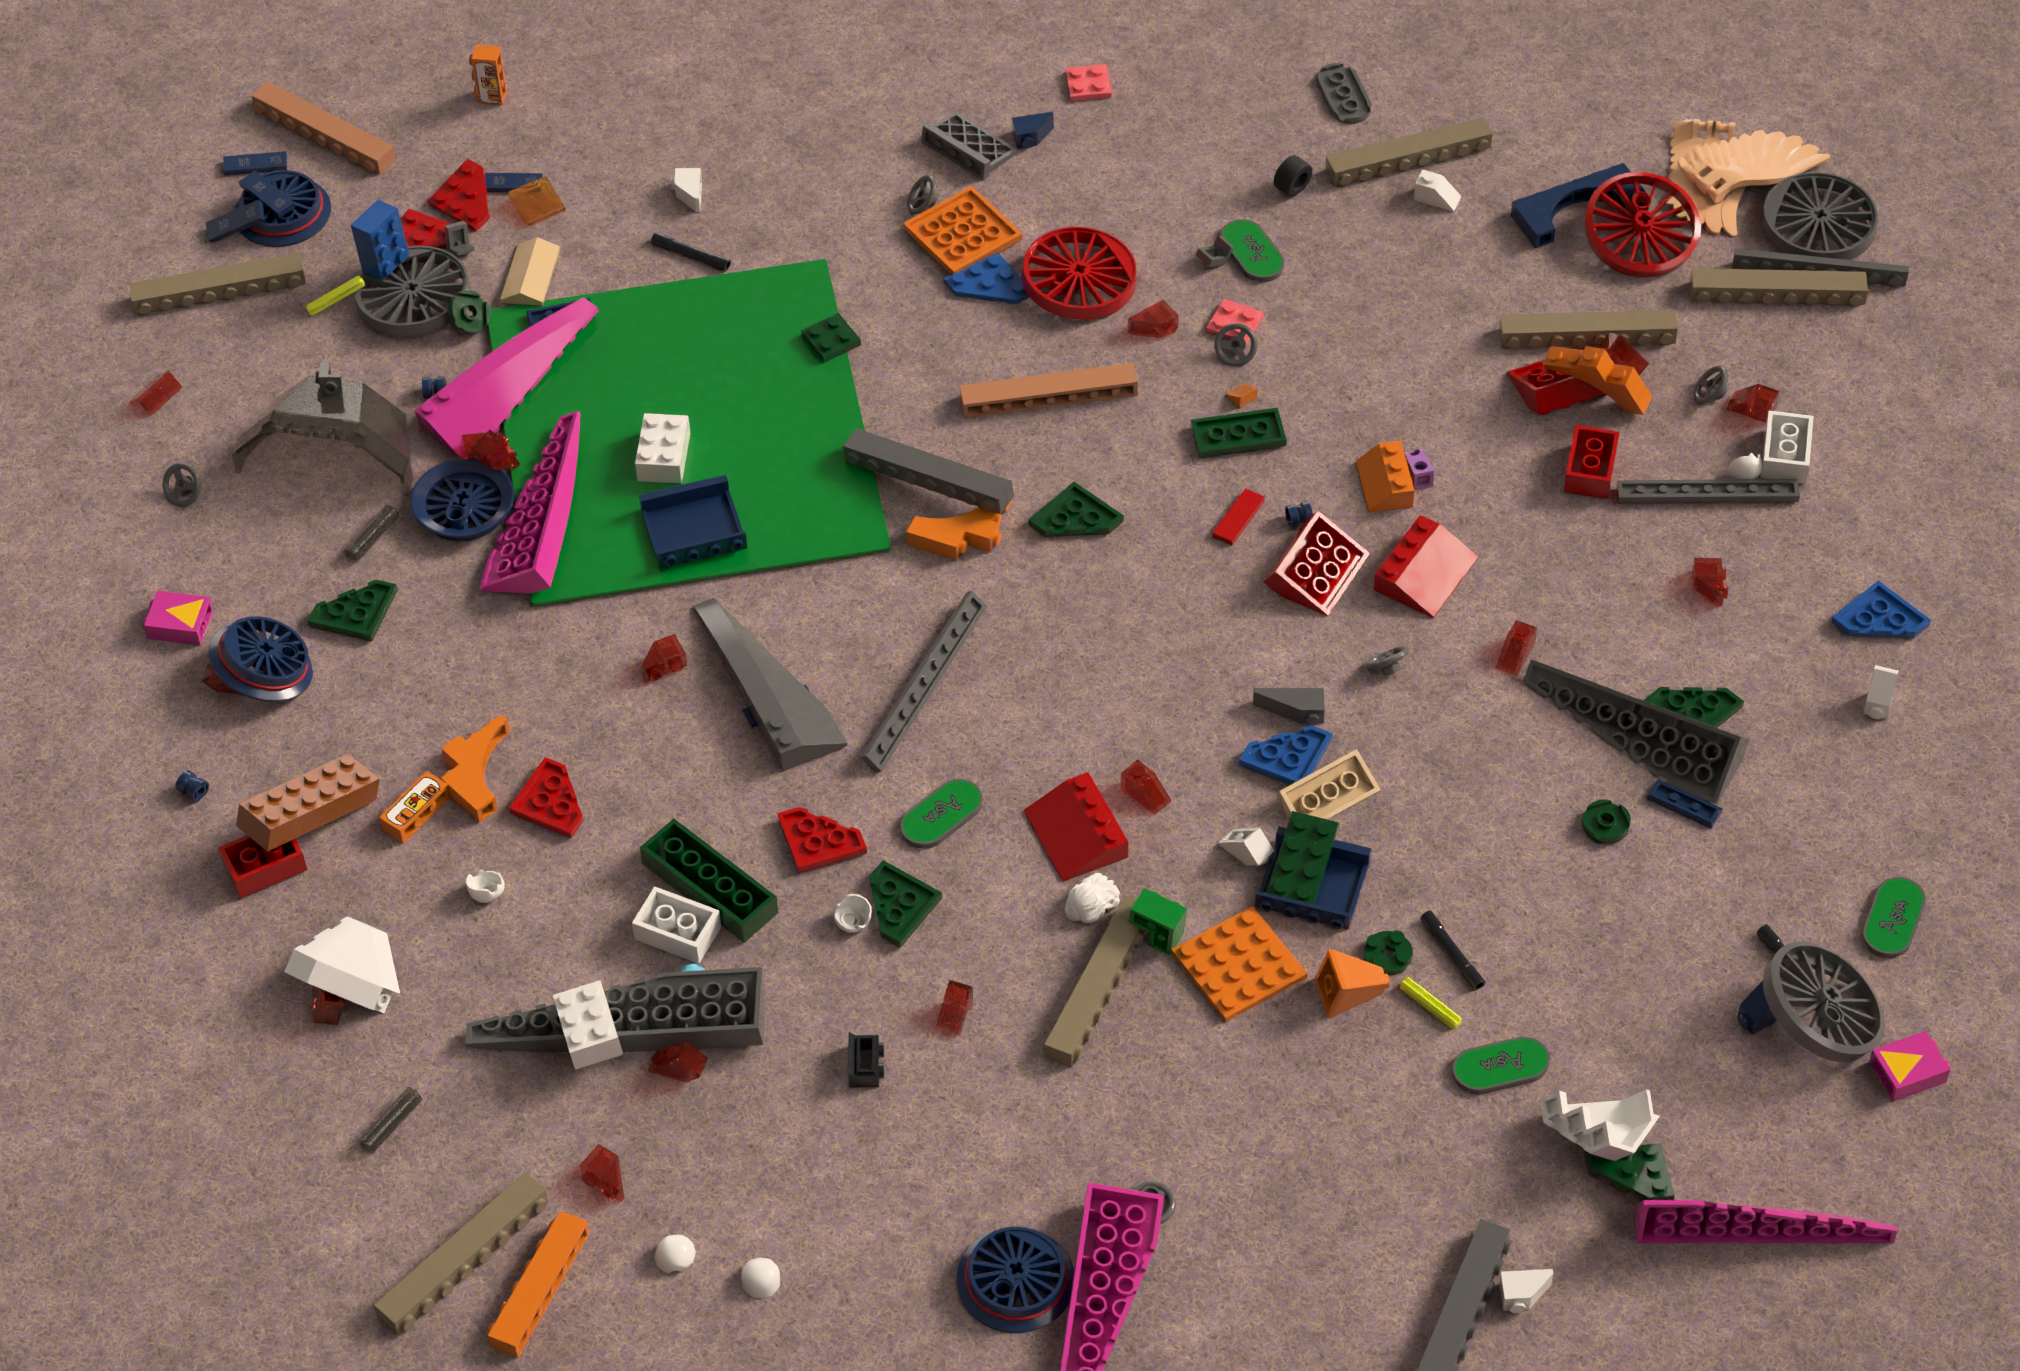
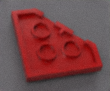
M467 158L427 201L428 204L458 222L464 221L467 223V227L477 232L490 219L485 182L486 176L483 166Z
M410 208L401 217L407 247L430 246L446 248L444 226L451 223Z
M544 757L509 807L510 814L572 839L583 823V816L572 783L570 782L567 768L562 763Z
M802 807L777 813L779 824L798 873L867 854V847L859 829L854 827L849 829L839 825L836 820L823 815L818 817Z

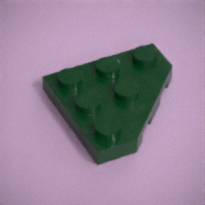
M1072 482L1029 519V526L1045 537L1110 534L1124 522V515L1076 482Z
M373 580L367 583L368 586L359 590L354 588L341 593L337 599L326 603L325 600L315 605L307 621L308 626L373 641L398 591L397 584Z
M1659 687L1644 699L1646 702L1716 728L1739 711L1744 704L1741 698L1727 688L1703 690V687H1683V690H1670L1669 687Z
M884 860L869 876L880 935L901 948L940 902L942 892Z
M1660 1144L1639 1145L1634 1153L1615 1161L1590 1154L1586 1150L1584 1151L1585 1162L1590 1175L1596 1178L1599 1176L1604 1177L1610 1181L1611 1186L1625 1193L1630 1191L1640 1196V1201L1674 1200L1675 1195Z

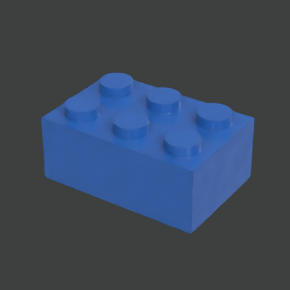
M378 199L351 224L363 273L383 281L409 256L397 207Z

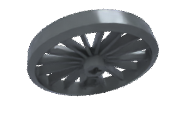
M1807 172L1783 179L1769 191L1761 212V225L1766 237L1778 250L1785 254L1851 260L1861 255L1870 247L1877 232L1878 213L1871 196L1853 181L1830 173ZM1812 188L1814 203L1803 189ZM1817 188L1828 190L1822 207L1820 206ZM1795 191L1801 198V200L1797 199L1789 193ZM1832 191L1841 193L1840 196L1826 207ZM1847 197L1853 200V202L1838 206ZM1785 200L1786 202L1790 203L1791 205L1784 204V203H1782V201ZM1859 207L1864 210V212H1848ZM1778 211L1785 212V213H1789V214H1778ZM1851 220H1869L1870 225ZM1775 222H1792L1777 228L1774 227ZM1803 227L1789 240L1781 235ZM1810 229L1812 230L1806 248L1794 244ZM1849 229L1860 231L1867 234L1865 235V237L1862 238L1857 234L1853 233L1852 231H1850ZM1816 232L1821 234L1824 251L1810 249ZM1826 232L1838 245L1840 250H1829ZM1846 237L1856 244L1848 247L1841 238Z
M410 246L407 247L409 256L398 266L404 280L393 272L387 276L392 281H381L362 272L360 276L364 280L365 286L355 292L356 308L360 318L365 324L380 333L399 337L423 335L450 323L448 308H444L433 299L449 303L451 297L455 295L441 292L471 290L467 271L463 263L456 256L436 247ZM417 262H426L416 277ZM412 263L411 280H409L402 264ZM434 263L440 264L438 267H436L434 270L428 273ZM448 269L453 270V271L450 272V273L441 275L442 273H444V272L447 271ZM459 278L463 281L460 283H447ZM369 285H374V286H378V287H383V288L367 289ZM378 297L363 303V298ZM384 305L373 314H371L368 311L370 309ZM408 305L407 323H396ZM397 307L388 321L380 319ZM430 307L438 311L440 314L432 318H429L431 316ZM412 316H413V318L416 319V320H423V321L413 322V323H412Z
M1793 942L1780 948L1767 964L1763 974V989L1768 1006L1781 1027L1802 1047L1830 1061L1852 1062L1865 1056L1880 1043L1884 1033V1016L1880 1002L1868 981L1845 958L1815 943ZM1781 961H1782V962L1784 963V965L1789 969V971H1788L1786 968H1784L1782 965H1780V964H1781ZM1825 974L1830 976L1827 984L1825 983ZM1838 979L1848 985L1838 990L1834 983ZM1853 989L1860 999H1843L1841 995ZM1785 993L1796 998H1786ZM1792 1007L1809 1008L1797 1014ZM1849 1007H1864L1867 1014ZM1815 1011L1808 1026L1801 1018ZM1858 1022H1860V1023H1862V1024H1865V1025H1868V1026L1870 1027V1031L1867 1030L1865 1027H1863V1026H1862L1861 1024H1859ZM1816 1025L1821 1028V1035L1814 1031ZM1830 1031H1831V1034H1832V1036H1833L1835 1042L1831 1041ZM1858 1036L1864 1039L1867 1042V1044H1863V1042L1858 1038Z

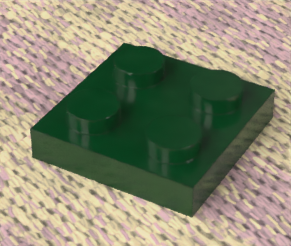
M839 313L801 330L802 337L823 363L861 346V339Z

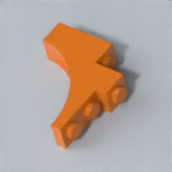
M1551 346L1543 362L1545 369L1573 376L1601 390L1612 398L1625 412L1644 415L1652 399V395L1635 368L1614 364L1605 349L1586 346L1583 351Z
M1010 501V503L1007 505V507L1005 508L1004 511H1006V512L1008 511V509H1009V507H1010V504H1011V501ZM978 507L968 513L949 518L915 516L906 531L907 545L956 561L960 554H965L968 545L991 552L994 545L998 546L1001 541L1002 533H999V526L1002 521V514Z
M502 714L496 719L489 721L478 732L471 734L467 740H464L459 735L455 739L448 741L441 748L444 762L452 768V770H448L441 777V780L448 784L450 797L479 823L498 810L496 798L484 781V772L493 749L510 733L508 719Z

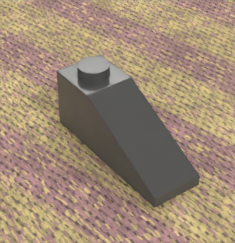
M1253 688V705L1298 723H1307L1308 725L1324 723V688Z

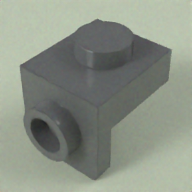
M461 221L444 226L447 251L457 257H463L475 251V247L469 244L467 223Z
M1217 236L1213 246L1198 248L1196 256L1207 267L1225 265L1234 247L1222 236Z
M321 361L320 370H316L315 380L316 384H319L320 395H342L341 375H331L330 361Z

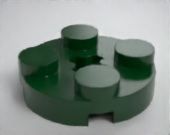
M466 290L451 297L448 314L450 325L453 329L459 330L464 334H475L480 332L489 323L490 309L487 302H483L480 298L481 295L479 293ZM467 307L469 308V311L473 313V315L468 316L466 314Z
M1607 799L1597 800L1589 804L1584 812L1582 827L1586 835L1597 844L1616 843L1628 835L1631 817L1623 805L1612 804V800ZM1602 819L1612 822L1610 824H1603Z
M1399 930L1381 931L1367 937L1364 947V960L1366 962L1382 967L1384 973L1388 974V976L1400 974L1410 965L1413 957V948L1403 932ZM1386 949L1393 951L1391 957H1388L1387 954L1382 953Z

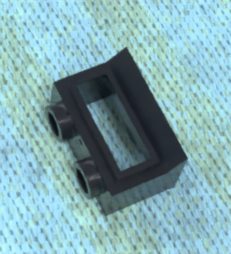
M849 1032V1088L879 1087V1078H884V1063H879V1057H884V1042H879V1035H855ZM860 1050H872V1070H860Z

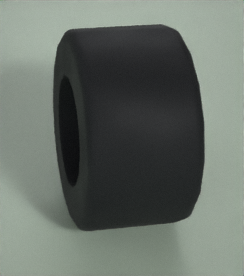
M1296 155L1289 156L1276 170L1273 180L1274 186L1287 196H1297L1308 185L1312 176V166Z

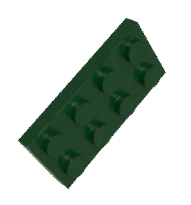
M1278 407L1191 419V429L1199 458L1287 445Z
M1292 811L1267 894L1315 905L1339 828V822Z

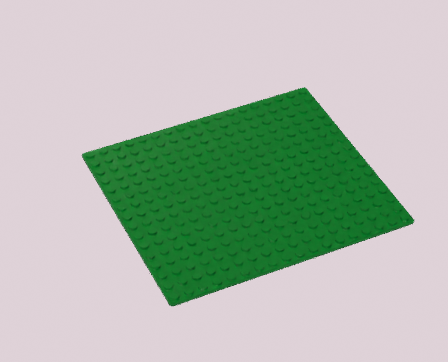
M825 259L545 300L543 306L518 304L490 309L488 326L492 351L530 327L526 314L528 310L572 302L582 298H590L591 303L599 310L585 328L575 334V340L564 347L563 354L559 359H554L551 363L552 367L533 390L528 391L523 396L524 400L522 403L512 409L511 416L507 421L503 420L515 501L517 502L527 480L532 479L534 476L532 471L535 465L541 463L543 459L541 453L544 447L551 443L549 437L559 418L575 411L580 412L577 466L568 522L551 587L546 590L530 593L533 606L879 553L891 549L874 471L853 465L845 460L843 445L856 428L865 431L848 353L846 352L823 363L801 334V330L838 313L828 264ZM644 413L685 415L689 417L690 439L682 484L637 481L635 461ZM726 475L729 491L741 527L746 532L747 548L659 569L640 509L639 495Z

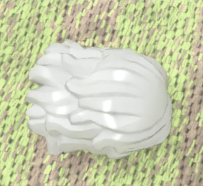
M1094 873L1087 878H1083L1081 884H1076L1069 891L1065 906L1067 918L1071 921H1082L1083 923L1091 924L1104 916L1105 909L1111 911L1117 908L1120 903V892L1117 886L1113 885L1114 881L1107 880V877L1102 876L1100 873Z

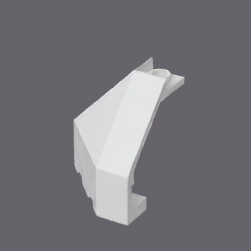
M350 917L342 919L340 924L333 929L328 928L314 936L313 941L307 945L301 944L295 948L284 971L308 984L385 1013L393 992L400 993L387 933Z
M1644 1090L1619 1101L1567 1104L1566 1093L1562 1091H1557L1540 1099L1543 1122L1556 1129L1560 1134L1577 1143L1590 1154L1613 1161L1634 1153L1660 1117L1653 1114L1649 1090Z

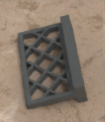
M956 111L934 125L928 122L922 128L921 142L981 180H985L991 170L1017 154L1016 148ZM956 119V120H958L959 122H961L962 124H950V123ZM951 130L962 131L963 133H951ZM974 130L977 134H968L966 131ZM967 140H978V143H968ZM981 140H990L993 143H981ZM982 149H984V150H993L994 153H993V152H982ZM1005 149L1008 151L1007 153H997V150Z

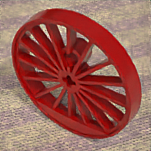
M1647 172L1624 173L1602 183L1592 194L1585 216L1586 237L1596 256L1613 270L1632 277H1656L1678 269L1694 251L1701 232L1700 216L1691 197L1673 181ZM1633 184L1634 195L1631 202L1623 191L1622 185ZM1638 184L1652 186L1650 196L1645 192H1639ZM1655 188L1669 193L1652 212H1649ZM1615 189L1628 210L1606 195V193ZM1672 197L1682 205L1654 217ZM1601 199L1621 215L1596 208L1595 204ZM1639 202H1641V203H1643L1645 206H1638L1637 204H1639ZM1684 211L1687 212L1690 221H1662ZM1593 214L1619 223L1594 224ZM1663 228H1691L1692 237ZM1622 230L1601 240L1596 231ZM1629 235L1614 252H1611L1605 246L1607 243ZM1637 235L1629 261L1617 256ZM1641 237L1645 262H1632ZM1664 237L1689 244V246L1683 252ZM1647 241L1660 261H1650ZM1656 241L1677 257L1667 260Z
M1064 227L1043 234L1029 246L1024 256L1021 280L1028 296L1044 310L1069 319H1096L1118 311L1129 302L1136 289L1137 268L1130 250L1116 237L1094 228ZM1065 243H1074L1076 260L1064 245ZM1078 243L1089 244L1082 261H1080ZM1057 245L1064 257L1050 249V247ZM1093 245L1102 248L1087 261ZM1042 252L1053 260L1038 257V255ZM1108 252H1111L1113 257L1099 261ZM1031 263L1047 267L1041 269H1029ZM1117 263H1119V265L1121 266V267H1108V266H1111V265H1114V264H1117ZM1109 275H1126L1128 280ZM1031 277H1050L1035 283L1031 280ZM1105 283L1125 288V290L1119 293ZM1050 286L1051 291L1047 295L1040 291V289ZM1085 286L1099 305L1086 306ZM1095 287L1113 299L1105 302ZM1075 288L1080 289L1082 306L1068 305ZM1068 293L1064 303L1053 300L1056 295Z

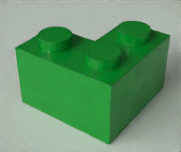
M1144 888L1130 909L1129 923L1150 932L1148 946L1171 955L1172 948L1176 947L1184 934L1187 908L1178 902L1162 897L1158 892Z

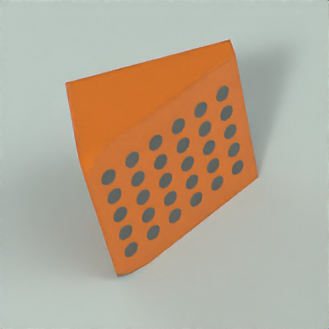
M1242 384L1226 393V396L1241 408L1257 399V388Z

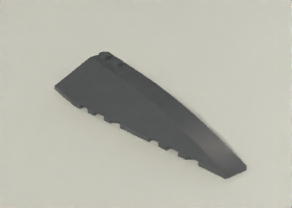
M715 598L693 606L747 707L750 708L754 720L756 719L758 727L782 771L847 746V742L829 710Z
M1532 659L1523 679L1526 684L1546 698L1550 697L1557 702V706L1575 715L1574 718L1581 723L1586 722L1592 727V731L1616 748L1629 752L1632 755L1631 758L1637 763L1642 761L1651 768L1650 772L1657 777L1662 775L1668 780V784L1714 804L1719 803L1741 764L1749 743V739Z

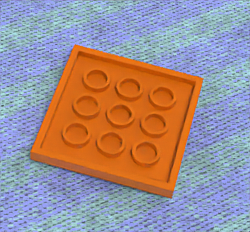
M972 186L903 223L904 230L951 275L1022 240V233Z
M1253 906L1172 948L1171 952L1225 1022L1307 978V972Z

